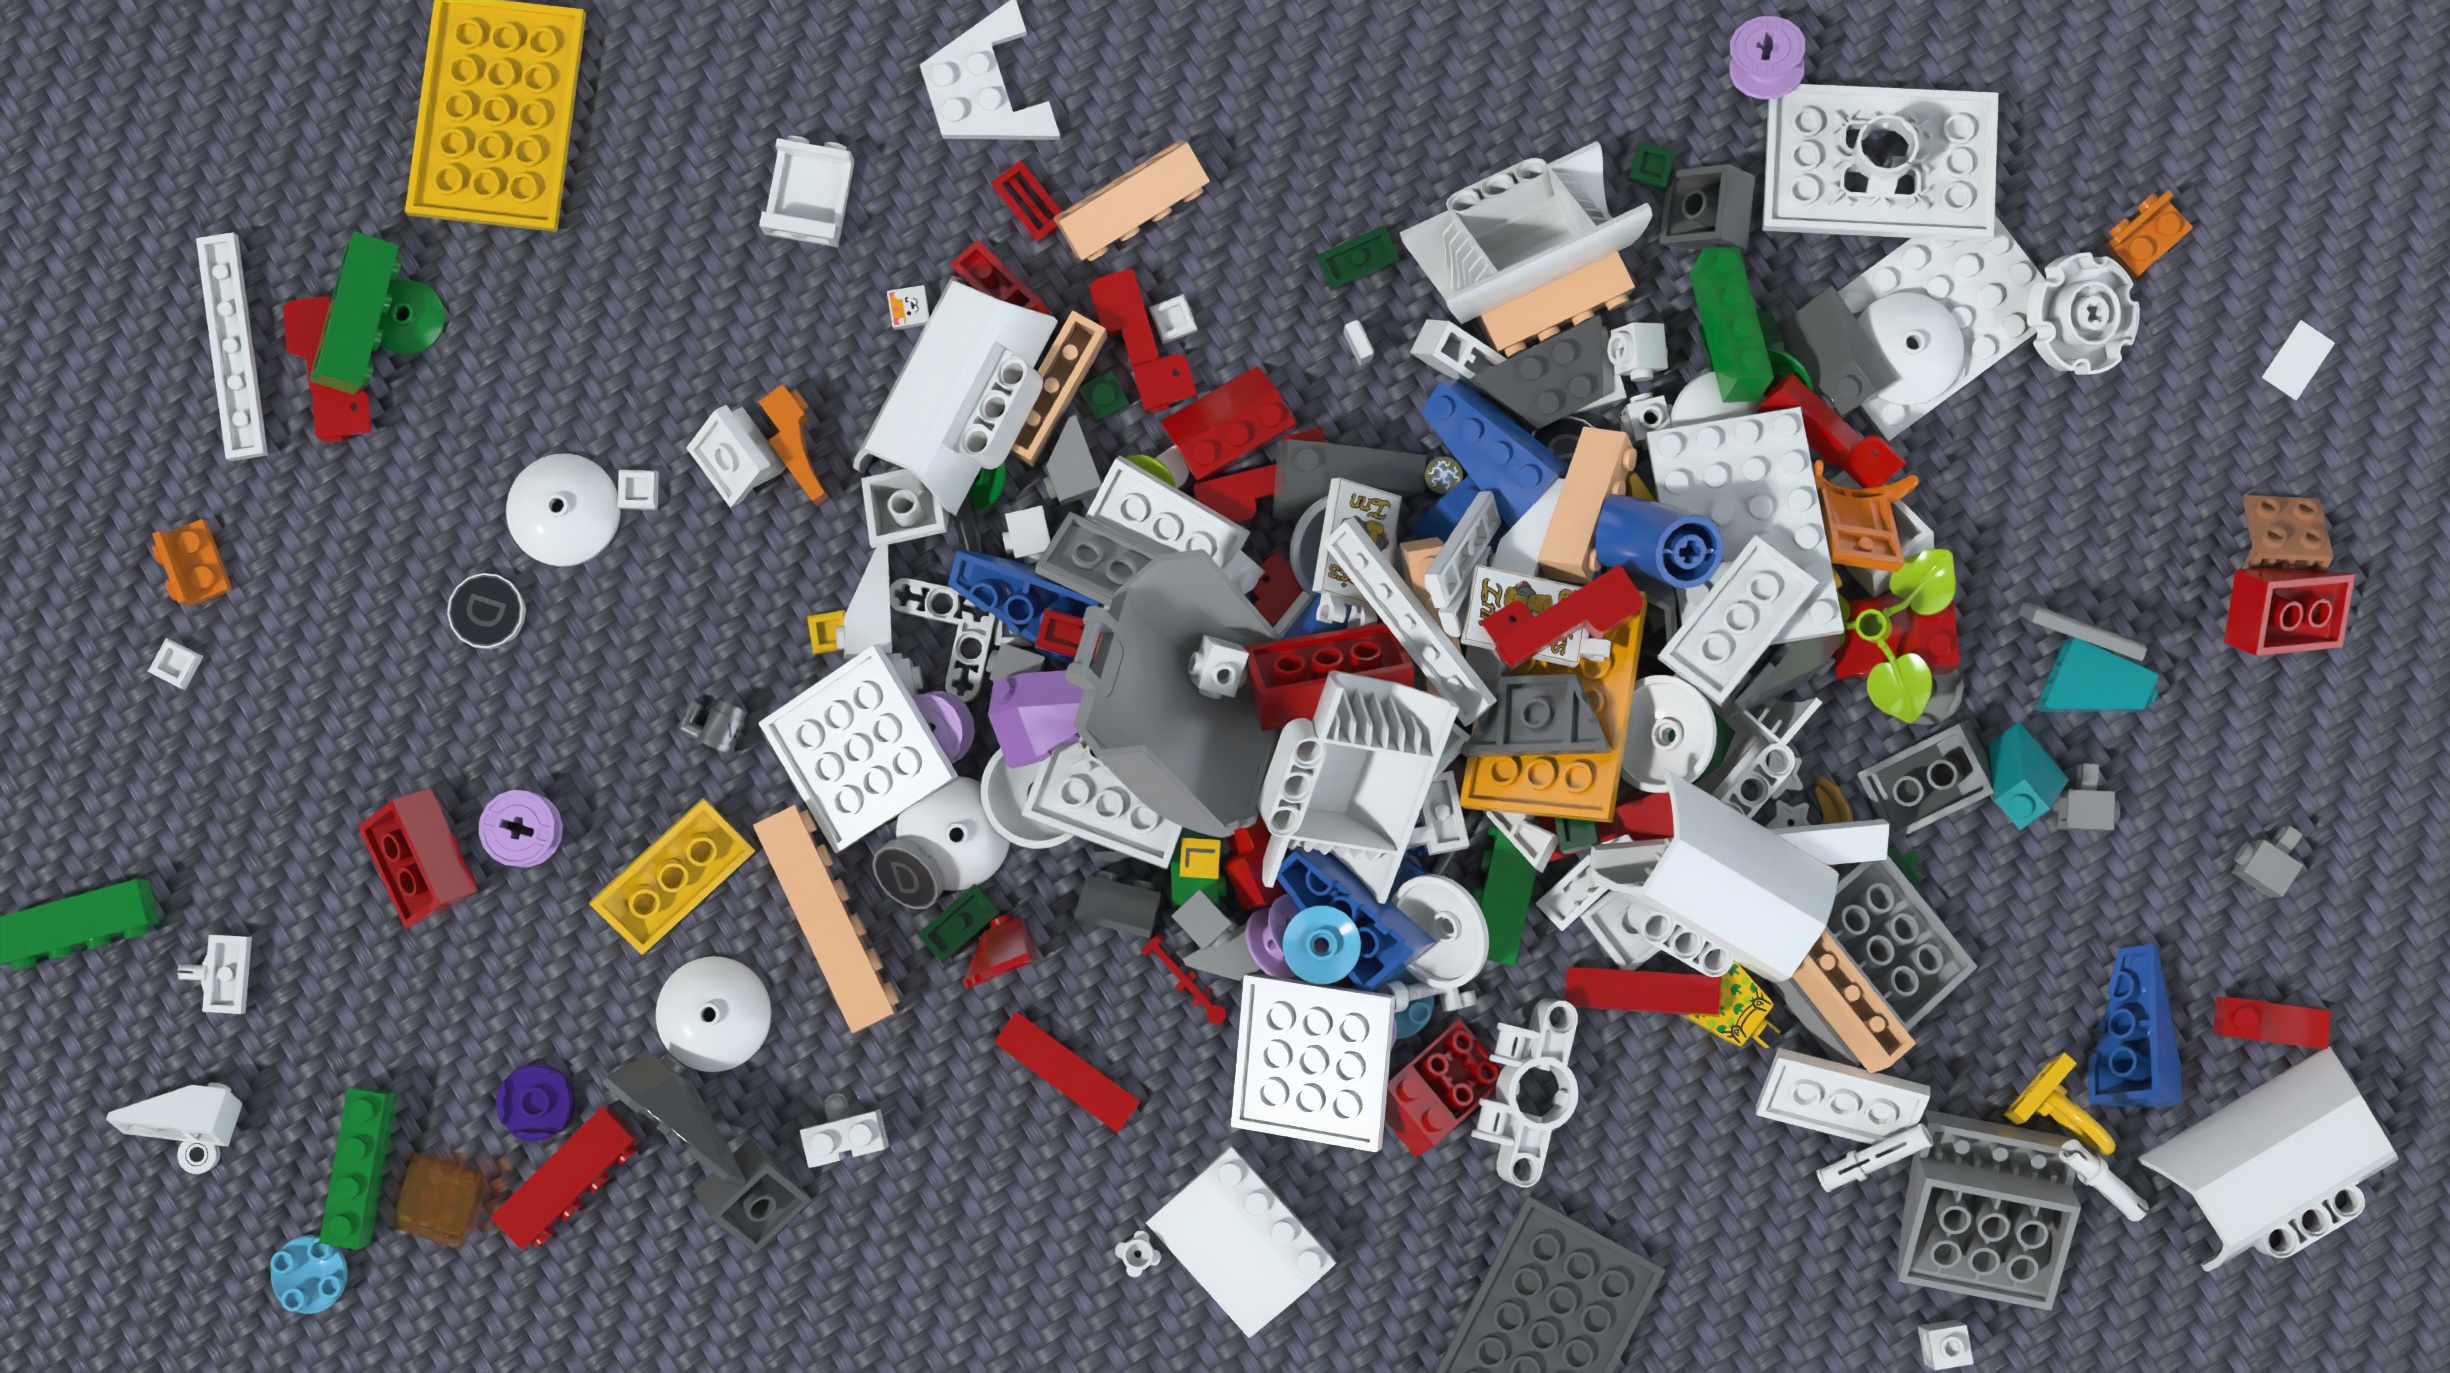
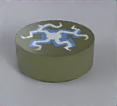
M1450 457L1435 458L1428 464L1425 470V484L1427 488L1439 496H1445L1462 482L1463 472L1461 466Z

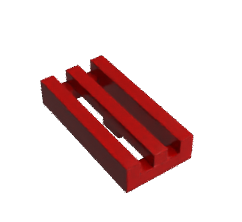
M1020 160L991 182V185L1039 244L1044 240L1045 236L1051 235L1056 231L1058 225L1054 219L1049 221L1014 176L1019 173L1054 217L1062 211ZM1008 182L1043 227L1040 230L1036 228L1003 185Z

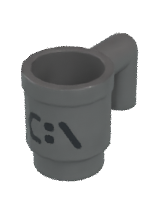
M690 700L679 722V732L732 756L735 750L734 747L745 726L743 721L747 712L719 700L715 710H711L703 727L696 724L704 706Z

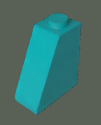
M2072 637L2064 640L2035 709L2040 712L2140 711L2145 709V706L2150 707L2154 702L2159 687L2155 685L2159 674L2084 640Z
M2018 721L1988 744L1994 800L2017 828L2022 830L2051 809L2069 779Z

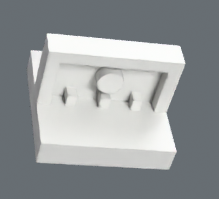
M724 405L714 410L687 446V450L730 508L741 503L754 487L780 475L786 468L784 462L743 407L731 412L728 406Z

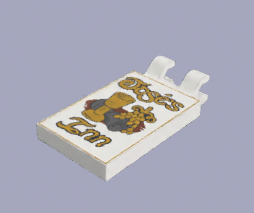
M1343 478L1331 479L1312 589L1313 592L1321 593V600L1316 614L1318 621L1329 624L1332 621L1343 623L1346 617V607L1344 604L1352 606L1348 619V628L1377 624V615L1373 607L1324 546L1323 542L1345 520L1354 517L1391 564L1402 496Z
M1476 565L1472 573L1461 643L1495 650V644L1480 623L1482 620L1514 601L1523 602L1535 617L1582 587ZM1511 616L1509 621L1516 622V618ZM1583 627L1532 658L1570 667L1578 665L1579 657L1603 662L1604 657H1609L1611 641L1596 638L1588 639L1589 632Z

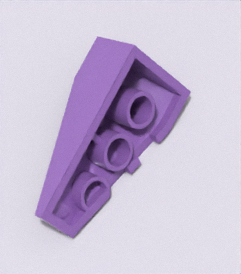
M1067 670L1021 673L994 681L988 716L1007 766L1014 769L1041 762L1052 755L1051 749L1064 741L1071 744L1080 738L1074 722L1084 691L1080 686L1072 685L1066 681L1065 674Z

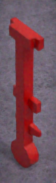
M1160 933L1156 935L1140 951L1146 956L1153 950L1180 980L1175 987L1179 991L1186 987L1195 996L1191 1005L1195 1007L1201 1003L1207 1010L1206 1016L1208 1021L1215 1025L1221 1024L1226 1018L1225 1009L1221 1005L1211 1004L1207 999L1211 990L1208 988L1201 992L1191 982L1197 977L1194 972L1191 971L1186 976L1158 945L1165 938Z

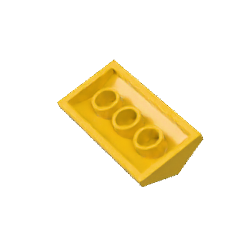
M702 798L600 891L589 904L643 955L755 852V849L717 809Z

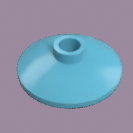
M1314 906L1301 911L1289 922L1284 932L1282 947L1288 966L1298 977L1314 984H1329L1344 978L1354 968L1360 955L1361 941L1356 925L1344 912L1329 906ZM1318 938H1325L1329 942V948L1324 953H1319L1314 949V942Z

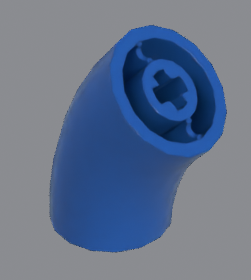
M1611 494L1607 498L1598 520L1595 550L1597 560L1601 566L1614 568L1620 565L1626 571L1649 576L1672 586L1687 589L1700 586L1714 575L1720 566L1724 546L1723 537L1717 525L1704 516L1668 504Z

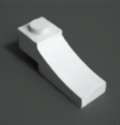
M1626 834L1602 844L1632 842L1633 839L1630 834ZM1591 850L1536 902V905L1561 931L1568 927L1608 890L1605 886L1594 887L1590 882Z

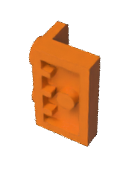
M2170 190L2160 197L2155 193L2151 194L2137 207L2141 213L2132 222L2125 217L2109 231L2113 238L2103 247L2133 279L2137 278L2193 229L2189 222L2168 201L2174 196Z
M200 519L167 533L161 530L152 533L156 543L152 545V551L157 562L165 567L169 578L165 580L166 589L174 601L177 600L180 604L192 607L233 591L206 520Z

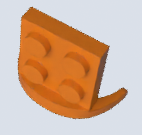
M1817 460L1813 466V474L1831 563L1898 572L1905 562L1890 504L1910 493L1919 483L1918 476L1909 475L1895 483L1876 488H1846L1827 481L1822 476L1823 461Z

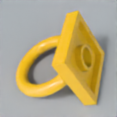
M2066 1053L2053 1057L2003 1114L2014 1125L2026 1122L2036 1110L2044 1117L2050 1114L2068 1132L2096 1152L2110 1155L2115 1151V1142L2108 1132L2087 1112L2065 1096L2068 1091L2059 1083L2077 1064Z

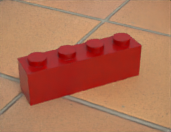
M610 1105L602 1106L490 1218L522 1251L530 1248L532 1245L538 1249L554 1234V1231L550 1228L560 1218L564 1221L568 1220L582 1206L578 1200L588 1190L595 1193L608 1181L610 1177L606 1172L616 1162L622 1166L637 1152L638 1149L634 1144L641 1138L640 1135Z

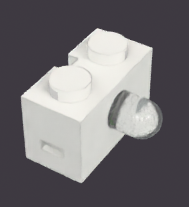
M833 1093L825 1100L827 1123L800 1130L808 1168L840 1161L846 1158L844 1151L851 1150L853 1157L889 1147L881 1109L851 1116L848 1101L840 1093Z

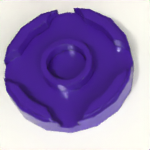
M543 1064L522 1066L513 1071L500 1085L496 1098L497 1114L501 1123L515 1137L532 1142L549 1139L561 1132L571 1120L575 1106L573 1087L566 1076L554 1067Z

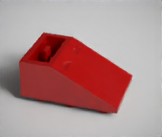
M1460 1018L1388 1078L1384 1120L1415 1158L1436 1146L1480 1105V1098L1486 1099L1496 1090L1497 1080L1502 1068L1497 1062L1489 1060L1490 1054Z

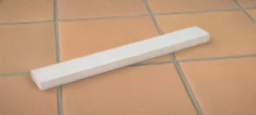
M1884 819L1768 829L1826 865L1887 859L1890 824ZM1665 839L1591 845L1590 875L1595 869L1619 884L1635 883V881L1646 882L1649 876L1644 871L1645 867L1654 869L1659 862L1654 854L1656 852L1664 854L1668 845L1664 842ZM1590 876V882L1594 887L1603 886L1594 881Z

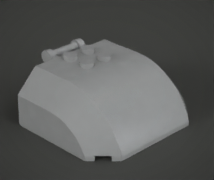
M1198 549L1157 555L1115 591L1109 612L1097 606L1086 608L1083 617L1085 627L1074 662L1068 665L1065 674L1066 681L1072 685L1080 686L1084 691L1074 726L1095 756L1152 811L1190 830L1219 838L1228 837L1234 834V830L1240 827H1249L1256 823L1259 813L1257 807L1258 798L1276 750L1281 728L1261 730L1253 707L1248 675L1243 686L1237 688L1235 697L1221 695L1220 699H1213L1198 692L1199 688L1189 678V661L1195 651L1198 652L1203 635L1237 643L1242 647L1279 641L1282 638L1205 550ZM1099 633H1101L1102 635H1101L1099 644H1098V646H1097V651H1096V654H1095V657H1094V661H1093L1092 667H1091V669H1090V668H1089L1090 662H1091V659H1092V656H1093V653H1094V649H1095V646H1096V643H1097V640H1098V637H1099Z

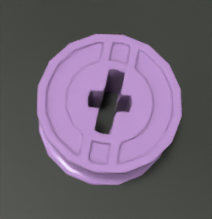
M1760 16L1746 21L1736 29L1730 40V55L1732 57L1730 62V78L1735 87L1745 95L1757 99H1776L1793 91L1800 84L1804 76L1803 56L1805 54V38L1801 30L1789 20L1776 16ZM1770 55L1769 60H1764L1765 56Z
M944 691L914 695L912 699L930 729L932 730L933 728L931 724L936 726L933 734L950 763L953 764L962 759L971 748L975 735L974 718L967 705L956 695Z
M511 790L497 795L486 805L480 816L478 833L483 848L493 859L504 865L532 867L544 863L556 852L562 840L563 823L558 809L549 799L529 791ZM510 821L521 824L523 822L524 826L534 829L533 836L519 834L517 831L508 829V824Z
M1289 894L1276 899L1271 908H1260L1253 912L1246 922L1245 938L1248 950L1255 963L1266 974L1274 978L1290 979L1296 975L1288 966L1282 947L1284 932L1289 922L1301 912ZM1321 938L1316 939L1314 942V949L1317 952L1324 953L1328 950V947Z

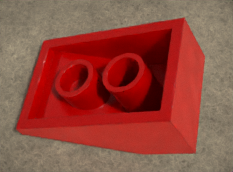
M2268 567L2235 570L2224 643L2255 656L2342 648L2355 574L2350 572Z
M1893 594L1848 601L1850 615L1846 622H1853L1860 613L1868 609L1883 612L1885 608L1895 606L1901 603L1903 599ZM1954 599L1944 610L1936 614H1919L1909 604L1905 609L1889 617L1892 623V631L1885 641L1894 653L1896 660L1908 653L1916 654L1926 662L1931 675L1951 674L1960 664ZM1844 629L1845 641L1834 652L1836 679L1868 678L1871 670L1876 665L1889 662L1882 649L1878 647V644L1860 637L1856 629Z

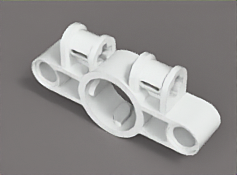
M1552 998L1540 1000L1532 1011L1528 1030L1503 1023H1498L1497 1025L1500 1033L1495 1054H1490L1489 1060L1506 1064V1066L1502 1069L1497 1080V1102L1480 1098L1481 1113L1477 1129L1472 1130L1471 1136L1501 1144L1496 1167L1498 1175L1503 1180L1519 1187H1530L1539 1181L1551 1132L1553 1129L1563 1125L1571 1117L1577 1105L1578 1085L1574 1074L1567 1067L1578 1022V1014L1574 1006L1566 1001ZM1557 1007L1560 1011V1020L1555 1026H1552L1549 1016L1551 1011ZM1532 1067L1546 1071L1551 1070L1558 1084V1091L1552 1101L1554 1106L1542 1117L1521 1112L1516 1101V1095H1519L1520 1091L1519 1080ZM1519 1159H1523L1525 1169L1520 1176L1515 1177L1513 1167Z

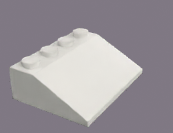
M1232 1144L1146 1222L1248 1338H1251L1305 1293L1336 1264L1332 1255Z

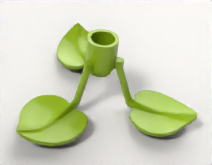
M1945 549L1925 550L1904 559L1905 564L1898 572L1892 573L1889 583L1892 593L1902 598L1903 601L1890 608H1885L1883 612L1868 609L1860 613L1853 622H1846L1850 615L1849 604L1837 592L1844 629H1856L1860 637L1877 643L1889 660V662L1876 665L1869 674L1867 691L1871 701L1883 712L1909 724L1915 722L1928 705L1932 692V675L1926 662L1916 654L1908 653L1896 660L1894 653L1885 641L1892 631V623L1889 617L1905 609L1909 604L1919 614L1932 615L1941 612L1951 603L1956 590V577L1953 554ZM1845 630L1842 634H1840L1841 644L1837 649H1839L1845 641Z

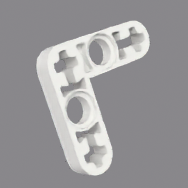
M909 578L896 580L889 588L890 605L896 611L906 615L958 625L945 688L947 693L956 695L964 703L973 701L978 697L981 690L996 616L990 613L988 617L982 616L980 622H975L973 614L962 611L963 618L957 619L955 617L960 610V597L963 596L951 587ZM905 586H910L912 594L923 597V589L930 590L925 598V611H919L921 603L909 600L906 606H901V600L895 597L897 591L903 592ZM939 594H948L953 599V607L947 614H937L933 611L932 601ZM967 599L964 602L965 606L977 607ZM969 638L979 640L982 645V652L975 659L964 658L961 654V645ZM958 661L967 666H979L977 673L969 670L968 682L973 684L974 687L972 691L966 690L964 696H959L958 689L953 687L954 681H961L964 671L963 668L956 669Z

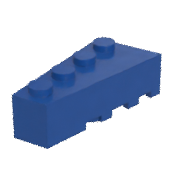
M1461 379L1440 381L1421 410V414L1481 491H1492L1499 515L1510 529L1558 478H1566L1570 467L1566 462Z
M1301 847L1296 849L1281 863L1276 878L1300 911L1314 906H1329L1344 912L1356 925L1360 935L1361 950L1358 961L1348 976L1359 990L1372 992L1378 989L1381 984L1390 982L1436 942L1388 899L1385 904L1378 903L1363 882L1332 853L1328 852L1324 855L1315 849L1306 852ZM1321 938L1329 948V942L1325 938Z

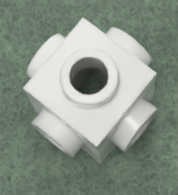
M1644 393L1630 398L1631 403L1627 404L1621 412L1622 416L1619 417L1621 432H1627L1633 448L1642 446L1643 450H1649L1646 439L1647 432L1672 428L1670 418L1673 406L1672 404L1666 405L1664 395L1653 398L1652 393ZM1653 413L1655 424L1646 423L1644 414Z
M1203 635L1198 652L1195 651L1189 661V678L1199 688L1198 692L1204 696L1213 699H1220L1221 695L1235 697L1237 688L1243 686L1247 677L1248 669L1245 664L1249 653L1240 644Z

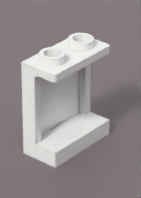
M788 136L787 140L777 139L775 147L778 150L767 210L761 213L759 224L761 230L765 235L838 247L855 162L851 152L846 151V146L838 143L825 142L824 146L809 144L810 141L799 136Z

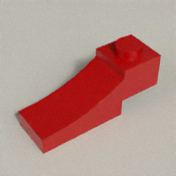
M2216 997L2213 1035L2327 1049L2331 1011L2231 997Z

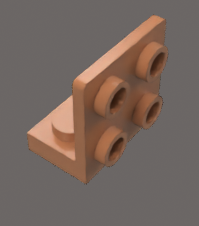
M2247 495L2245 497L2243 505L2252 548L2242 569L2268 567L2327 571L2333 559V552L2320 499Z

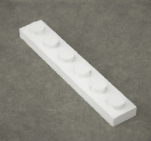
M232 232L196 238L225 457L229 461L267 456V444L238 235Z
M1354 517L1345 520L1323 542L1324 546L1440 695L1445 699L1456 702L1459 707L1457 717L1466 727L1475 722L1497 702L1496 698Z

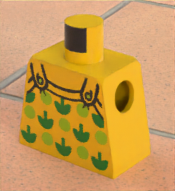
M1733 961L1730 970L1721 976L1723 981L1720 1017L1682 1016L1735 1046L1741 1047L1749 1037H1752L1767 1049L1780 1033L1779 1029L1764 1018L1774 1004L1742 967Z

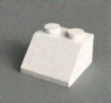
M901 469L861 478L871 548L947 532L950 513L944 510L930 490L910 470Z

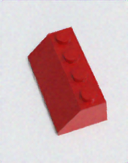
M1384 622L1243 647L1249 653L1245 665H1247L1248 669L1247 675L1253 707L1262 731L1283 728L1290 721L1297 718H1305L1312 722L1328 674L1333 670L1393 681L1414 688V667L1409 655Z

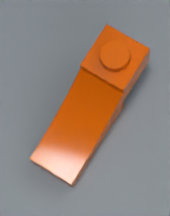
M782 384L758 401L780 431L768 442L813 503L818 507L828 500L829 496L814 472L806 448L804 424L810 420L803 411L809 408V406L796 389L789 393Z

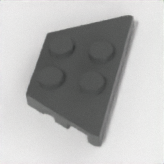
M1597 315L1473 376L1470 380L1475 387L1483 388L1498 400L1496 403L1508 412L1515 413L1523 424L1535 432L1603 398L1602 319L1600 315Z
M1575 674L1499 677L1491 692L1497 702L1477 719L1479 724L1470 741H1464L1461 747V754L1465 757L1603 754L1611 752V747L1583 685Z

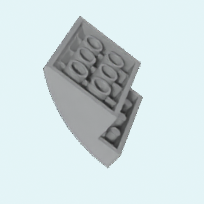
M1888 854L1886 860L1857 862L1838 877L1834 903L1825 930L1908 1032L1977 968V965ZM1793 977L1782 982L1769 981L1833 1062L1852 1067H1858L1861 1064Z
M1924 1110L1921 1123L1926 1126L1932 1138L1933 1146L1924 1148L1913 1155L1901 1229L1897 1271L1898 1282L2051 1311L2081 1209L2072 1187L2076 1171L2060 1159L2059 1151L2065 1152L2070 1157L2071 1155L2061 1147L2067 1141L2077 1139Z

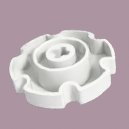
M2085 252L2065 255L2054 260L2045 267L2046 281L2035 282L2029 295L2027 323L2029 327L2033 326L2037 330V338L2033 344L2044 361L2058 371L2074 370L2076 375L2097 374L2107 371L2122 360L2120 354L2121 347L2132 345L2137 334L2139 303L2133 302L2129 295L2133 282L2127 272L2116 261L2107 256L2093 258L2092 253Z

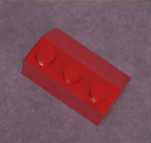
M1259 366L1254 367L1160 421L1172 444L1175 445L1188 467L1195 483L1213 479L1296 430L1294 418L1276 388Z
M431 788L391 800L358 826L405 929L413 927L462 903L478 892L474 875L467 867L461 855L458 841L451 833L443 816L442 806L435 799Z

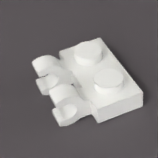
M1453 771L1442 772L1430 784L1420 810L1423 827L1413 829L1406 850L1427 844L1429 855L1467 849L1470 846L1461 806L1459 805L1460 801Z

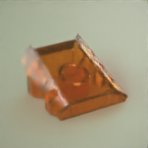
M415 1153L409 1164L396 1207L393 1228L461 1251L475 1226L485 1192L484 1175L474 1168H461L442 1162L439 1158Z

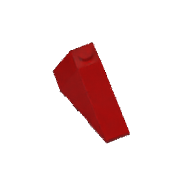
M1012 913L990 921L992 928L984 931L964 977L963 984L965 989L1039 960L1023 917L1014 919Z

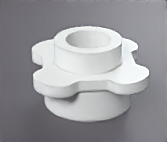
M1137 1231L1134 1234V1238L1126 1243H1118L1115 1248L1116 1256L1123 1259L1124 1264L1127 1266L1126 1272L1131 1277L1140 1276L1142 1270L1146 1269L1149 1265H1157L1161 1259L1160 1252L1153 1249L1149 1242V1234L1145 1231ZM1136 1250L1141 1251V1257H1135L1134 1252Z

